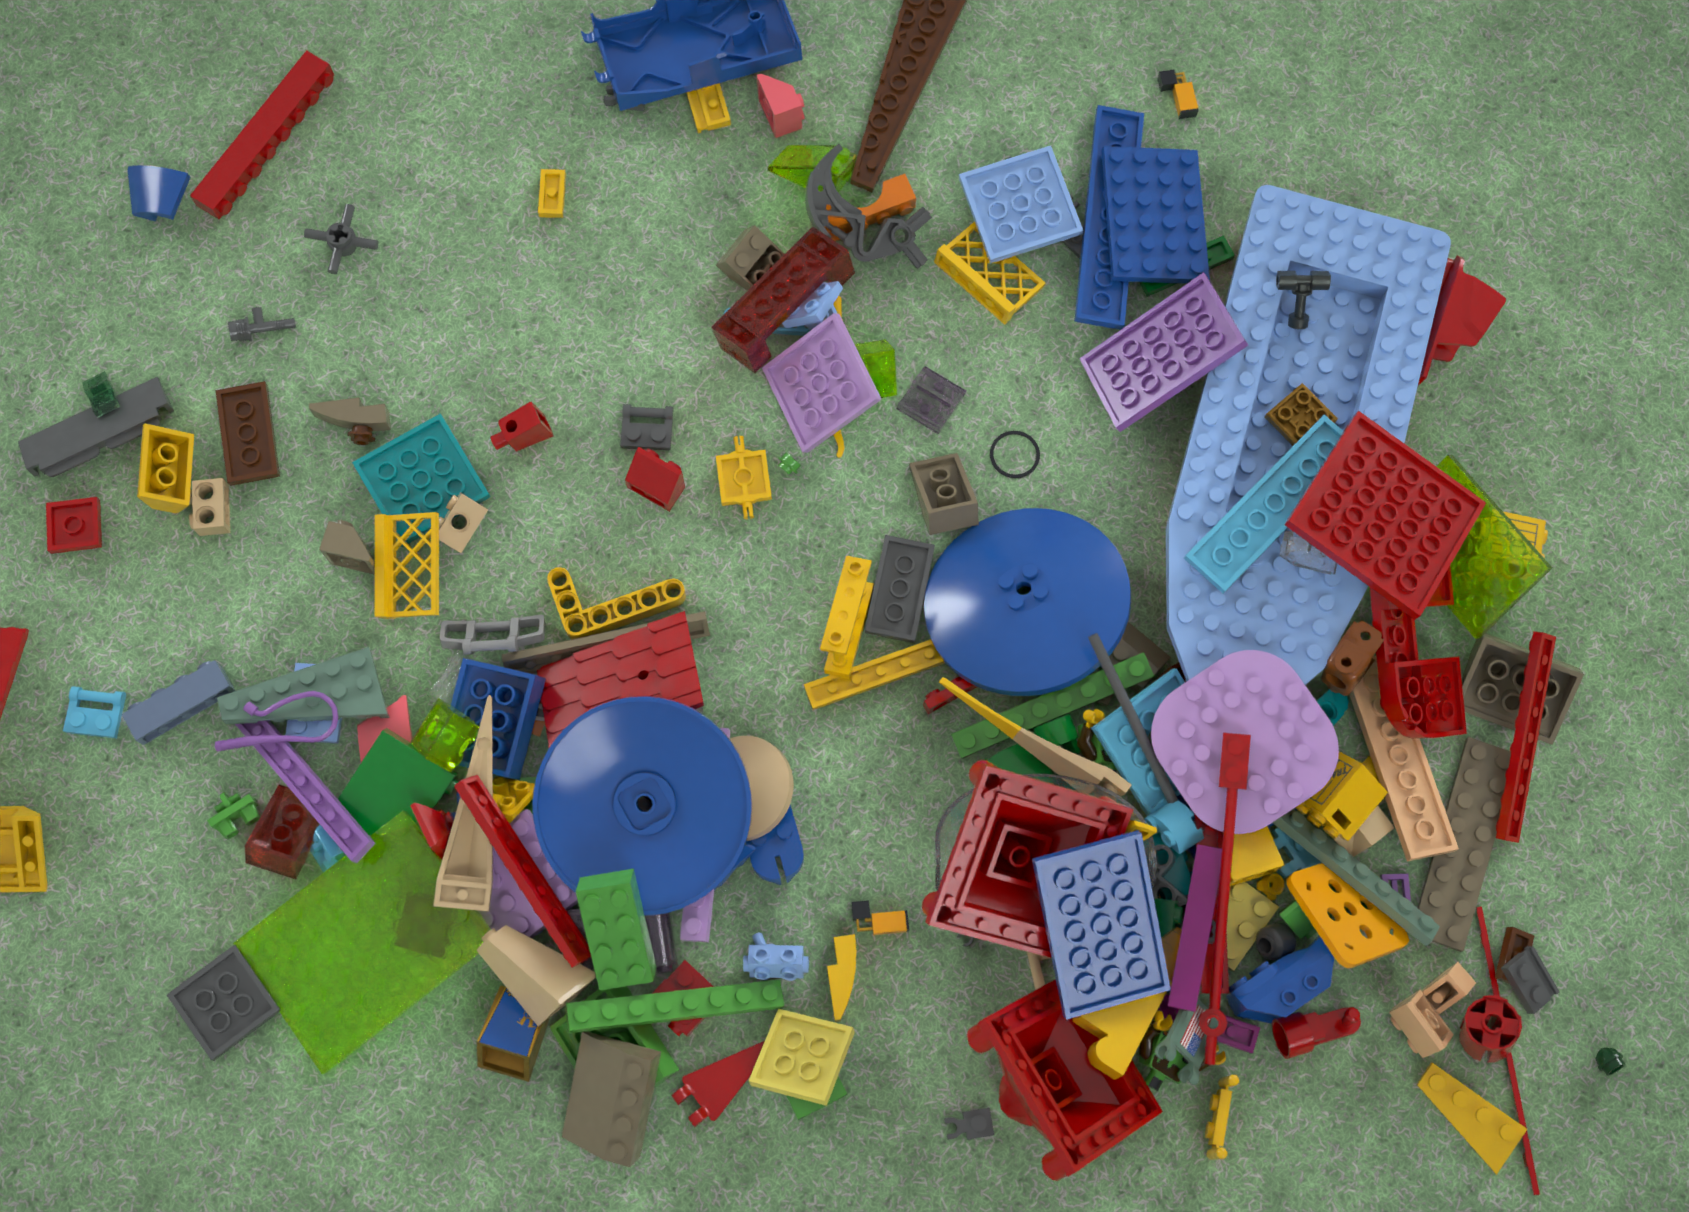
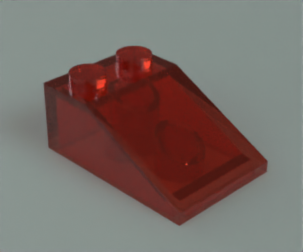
M280 784L277 786L245 844V863L296 880L313 843L315 829L320 824L289 787Z

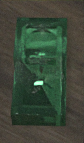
M105 371L82 382L84 392L89 398L92 410L97 418L121 407L113 385Z

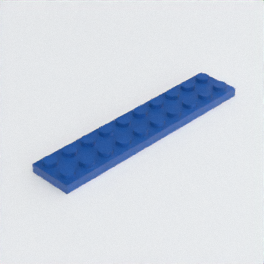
M1098 105L1096 108L1074 322L1119 330L1125 326L1129 282L1111 281L1101 151L1104 146L1141 148L1144 113Z

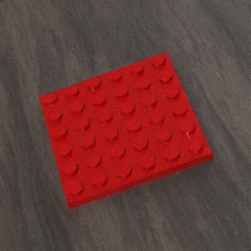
M1358 411L1350 420L1284 525L1416 620L1425 610L1486 502Z

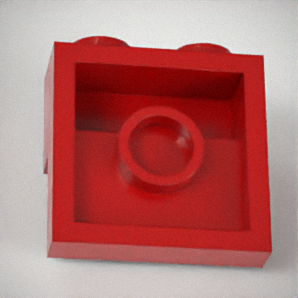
M684 960L667 979L665 978L653 993L714 986ZM705 1018L671 1021L667 1026L676 1035L680 1036L683 1033L688 1037Z

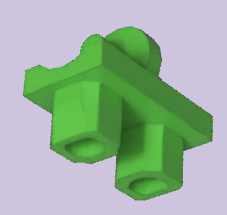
M223 792L219 795L222 802L214 807L218 814L207 821L224 838L230 839L239 833L238 828L233 822L234 820L242 816L248 826L261 820L257 809L259 803L250 794L241 798L238 793L229 797Z

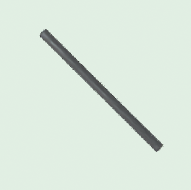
M1094 633L1088 637L1093 650L1167 802L1174 803L1178 798L1162 765L1156 757L1151 742L1098 633Z

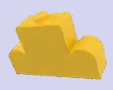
M1167 991L1072 1018L1075 1024L1100 1039L1089 1047L1088 1059L1090 1063L1114 1080L1123 1076Z

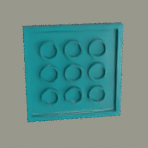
M441 413L352 462L382 514L401 515L437 512L439 517L444 518L449 511L446 506L453 495L458 497L461 492L479 504L490 498L487 489ZM424 519L417 527L424 535L431 529V519ZM396 521V532L402 536L410 526L405 521ZM413 531L406 539V542L409 544L420 536Z

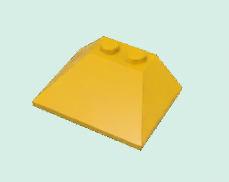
M0 806V892H46L47 875L41 815L25 806Z

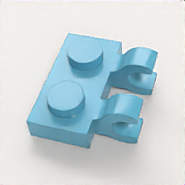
M1276 828L1272 831L1276 838L1274 842L1277 849L1283 848L1291 859L1289 863L1276 871L1283 879L1296 870L1299 871L1322 863L1281 829Z

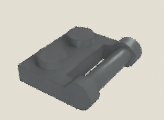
M623 404L620 447L626 449H638L640 447L642 449L671 451L674 407L646 408ZM631 417L665 418L664 424L630 422Z

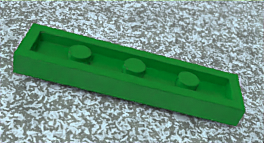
M1224 235L1206 243L1209 270L1234 259L1235 254ZM1139 282L1147 297L1178 284Z

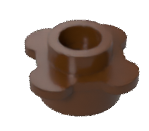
M355 425L352 427V431L347 433V436L351 437V441L357 445H368L369 442L376 441V438L372 437L373 429L368 426Z

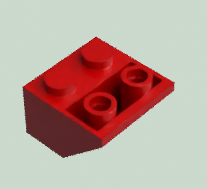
M638 447L625 478L626 486L628 489L670 512L685 489L681 467L672 461L667 463L661 460L660 456L651 449L644 450Z

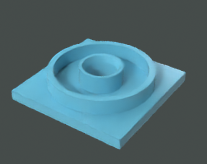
M1171 669L1130 699L1147 736L1151 732L1153 719L1159 705L1172 691L1185 683L1177 669ZM1120 706L1091 729L1122 778L1131 784L1129 789L1146 816H1149L1168 802ZM1166 773L1176 796L1180 795L1181 793Z

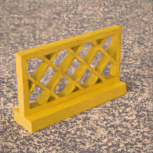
M974 221L949 244H943L937 250L934 263L1005 325L1012 318L1013 314L1032 299L1046 283L1016 256L994 262V264H1000V272H988L987 263L990 262L983 243L969 241V235L974 230L979 234ZM954 247H965L966 256L956 255L952 249ZM969 248H982L983 257L970 256ZM970 262L983 263V271L972 269ZM1004 264H1014L1017 267V273H1005ZM988 278H1000L1001 287H993L988 283ZM1005 279H1018V288L1005 287ZM1022 279H1031L1037 285L1033 289L1022 288ZM1006 294H1019V301L1013 305L1006 298Z
M439 513L375 515V617L396 619L400 617L439 615ZM424 519H431V529L424 535L417 527ZM396 521H405L410 526L402 536L396 532ZM413 531L422 538L414 548L406 542V539ZM425 543L431 547V554L426 560L417 553ZM403 544L410 553L400 562L396 557V551ZM413 557L421 563V566L414 574L405 567ZM425 569L431 573V580L426 586L417 579ZM401 570L410 577L402 587L396 583V576ZM413 582L422 589L414 599L405 592ZM425 594L431 598V610H423L417 604ZM403 595L410 604L404 611L396 612V602Z

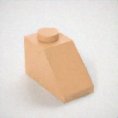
M1457 962L1421 991L1437 1013L1440 1014L1465 997L1476 982L1461 964Z

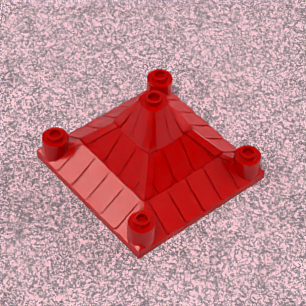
M987 760L977 761L969 771V779L975 787L939 889L926 895L922 901V910L927 916L925 922L929 926L1052 958L1032 859L1125 834L1134 809L1119 804L1109 797L1097 798L997 768Z
M1056 979L987 1016L968 1030V1043L976 1052L986 1053L992 1048H995L1003 1072L999 1086L1001 1110L1007 1117L1021 1124L1034 1126L1054 1148L1042 1157L1043 1172L1051 1180L1059 1181L1073 1175L1163 1112L1132 1060L1124 1075L1115 1080L1090 1063L1088 1059L1089 1047L1100 1039L1075 1024L1072 1018L1066 1020L1063 1016Z

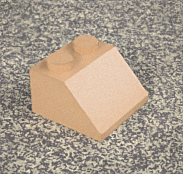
M1418 990L1394 1006L1389 1012L1393 1025L1399 1031L1402 1030L1408 1038L1407 1042L1410 1048L1416 1054L1419 1053L1422 1058L1443 1050L1454 1035L1421 990Z

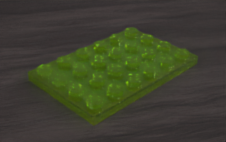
M1447 455L1436 467L1486 502L1450 565L1454 605H1447L1475 639H1480L1553 567L1453 455Z

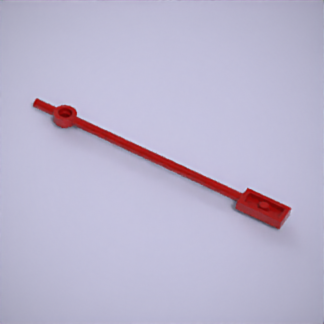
M1224 732L1219 787L1227 788L1210 998L1209 1009H1206L1199 1019L1200 1029L1206 1034L1204 1064L1215 1065L1217 1037L1223 1034L1227 1027V1018L1220 1010L1237 797L1238 789L1247 790L1251 735ZM1210 1018L1218 1020L1216 1028H1211L1208 1025Z

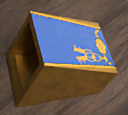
M500 985L477 1040V1067L529 1082L549 1019L538 1027L507 987Z

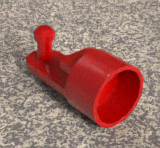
M1349 1007L1320 1015L1315 1012L1306 1015L1296 1012L1287 1017L1273 1019L1272 1032L1276 1046L1285 1059L1312 1052L1316 1045L1356 1033L1361 1025L1360 1012L1354 1007Z

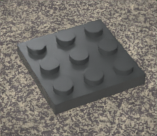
M235 944L167 994L173 1006L212 1061H215L282 1011L244 954Z

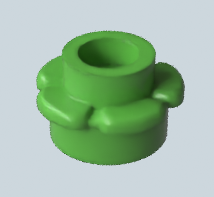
M788 453L778 457L781 461L778 466L789 475L792 471L795 474L798 473L797 469L801 465Z

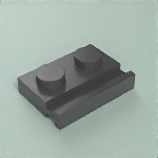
M1526 946L1522 953H1518L1501 967L1527 1014H1535L1552 999L1551 997L1554 994L1560 992L1534 946Z

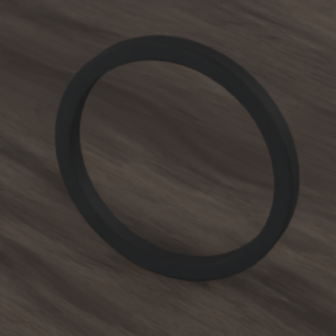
M1008 431L999 435L992 443L990 459L992 465L1000 474L1009 478H1022L1031 474L1036 469L1040 460V450L1038 444L1030 435L1021 431ZM1021 435L1032 442L1036 450V461L1030 470L1022 474H1009L998 467L994 460V448L997 442L1005 436Z

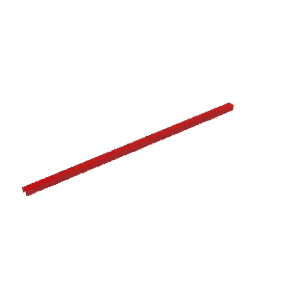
M1480 906L1476 907L1481 930L1482 947L1485 950L1493 995L1500 997L1483 909ZM1510 1052L1506 1056L1518 1120L1519 1124L1527 1128L1512 1053ZM1526 1131L1522 1137L1525 1149L1523 1159L1525 1156L1524 1164L1526 1161L1525 1167L1527 1166L1529 1169L1533 1194L1539 1195L1540 1192L1528 1132Z

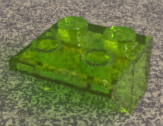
M886 339L854 344L880 397L896 396L895 349Z

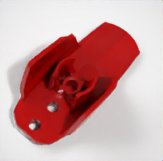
M1459 255L1453 260L1447 258L1418 385L1427 378L1432 359L1450 362L1460 345L1468 347L1477 345L1506 303V298L1478 278L1464 273L1465 260Z

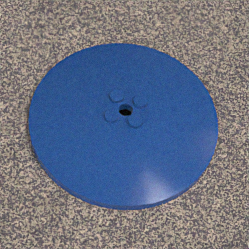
M1042 508L1017 509L996 514L980 521L979 525L971 526L955 538L944 550L932 569L927 583L924 600L925 620L932 643L940 657L957 675L967 682L984 690L1003 695H1041L1066 688L1082 680L1101 666L1088 639L1090 635L1098 633L1108 656L1112 654L1119 644L1129 620L1131 589L1127 569L1121 555L1113 543L1099 529L1077 516L1057 510ZM1028 586L1031 588V591L1026 595H1020L1017 593L1019 588Z
M637 696L616 699L601 704L576 718L558 735L548 749L540 765L533 792V820L536 835L545 858L558 877L576 893L580 877L634 869L644 916L664 914L695 903L717 887L737 862L744 848L751 824L752 793L745 765L731 740L712 720L699 711L674 700L660 697ZM641 796H648L652 800V808L650 810L643 811L638 807V799Z

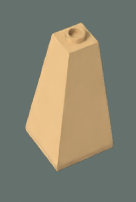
M507 925L498 931L493 928L481 938L483 943L477 949V952L538 1027L562 1009L566 1003L575 999L596 978L594 971L581 964L571 968L562 954Z

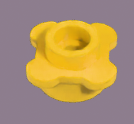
M1274 873L1263 876L1256 884L1258 891L1264 892L1271 901L1275 900L1277 895L1283 892L1285 885L1283 878L1279 874Z

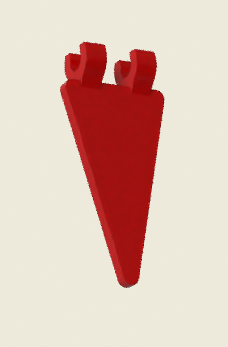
M765 1041L683 1076L682 1082L684 1086L674 1092L672 1098L677 1105L681 1104L691 1095L698 1102L701 1108L688 1117L694 1128L707 1117L711 1121L718 1119L751 1076Z

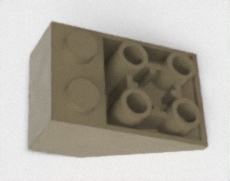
M755 225L745 229L716 264L731 280L777 310L782 308L807 277V274Z

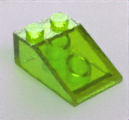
M787 145L768 166L767 171L806 188L810 173L813 172L819 161L836 145ZM842 147L843 150L836 156L831 166L832 181L838 193L849 181L857 158L856 154ZM818 186V191H822L823 187Z

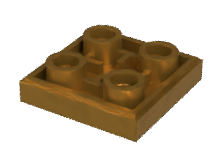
M1303 383L1265 415V418L1292 446L1323 415H1326L1334 423L1338 420Z

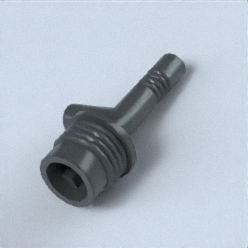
M261 307L252 308L254 320L252 324H249L248 317L228 322L231 341H252V333L296 328L294 318L264 322Z

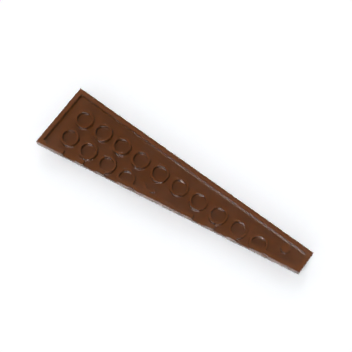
M903 0L850 184L873 193L967 0Z

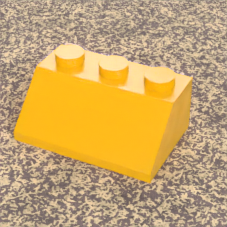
M146 423L143 424L137 497L152 509L179 513L189 506L194 434Z

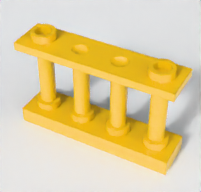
M846 555L820 647L821 651L829 652L824 667L825 674L850 679L874 589V583L867 582L872 560Z

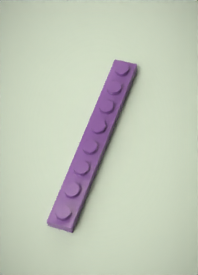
M270 720L258 721L257 723L235 724L245 737L282 735ZM271 742L253 745L352 862L358 863L375 842L290 743Z

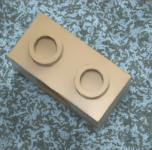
M460 492L458 497L453 495L448 502L446 508L449 511L444 518L439 517V540L462 553L488 509ZM460 514L465 517L466 522L463 527L455 528L452 526L451 520L455 515Z

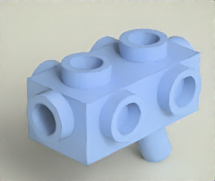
M756 933L752 936L755 945H749V954L744 955L743 971L749 972L750 978L763 981L770 978H783L793 981L797 978H803L804 973L809 972V956H804L803 946L766 945L762 933Z

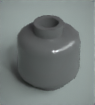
M1274 923L1258 931L1256 947L1265 959L1276 961L1293 953L1296 947V937L1288 925Z

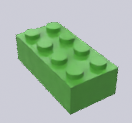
M634 869L580 877L576 888V895L599 991L653 982L656 963Z

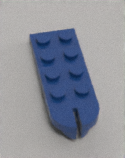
M790 805L785 816L775 828L764 836L746 841V845H752L756 848L750 856L755 873L763 880L782 885L775 860L776 857L781 859L787 883L800 871L804 862L803 847Z

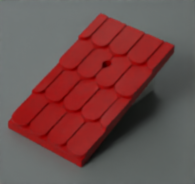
M685 611L648 623L645 627L619 635L614 640L573 653V656L544 665L537 670L538 676L546 678L541 702L549 748L558 735L576 718L601 704L616 699L637 696L660 697L685 704L703 713V697Z

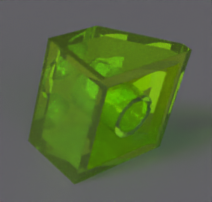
M438 698L410 743L425 759L452 772L454 767L461 763L464 751L468 745L476 739L479 726L471 718Z

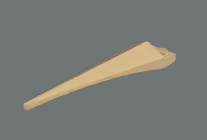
M489 695L466 778L478 775L493 798L492 697ZM460 797L437 877L433 906L489 912L493 886V846Z

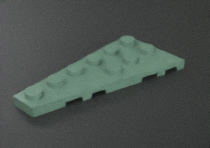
M369 647L217 697L221 717L225 724L257 723L258 721L273 720L274 722H284V720L297 719L298 721L333 720L332 709L329 704L323 699L314 696L287 703L262 717L251 716L243 710L249 701L257 706L259 711H264L282 699L308 691L321 692L331 698L338 710V720L346 717H355L356 719H366V717L372 716L390 718Z

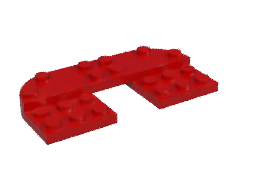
M1450 566L1426 607L1454 605ZM1370 587L1373 616L1372 626L1381 632V638L1384 640L1375 653L1381 696L1380 706L1385 711L1390 723L1400 734L1411 739L1467 734L1459 656L1419 660L1415 619Z

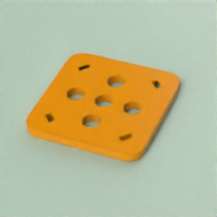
M1323 863L1296 871L1287 878L1286 883L1289 891L1336 961L1343 967L1353 968L1401 950L1409 943V937L1404 928ZM1329 884L1336 889V892L1329 887ZM1360 901L1364 902L1368 909L1364 908ZM1344 906L1351 911L1352 915L1346 912ZM1327 912L1334 916L1335 921L1329 917ZM1359 929L1366 933L1367 938L1361 934Z

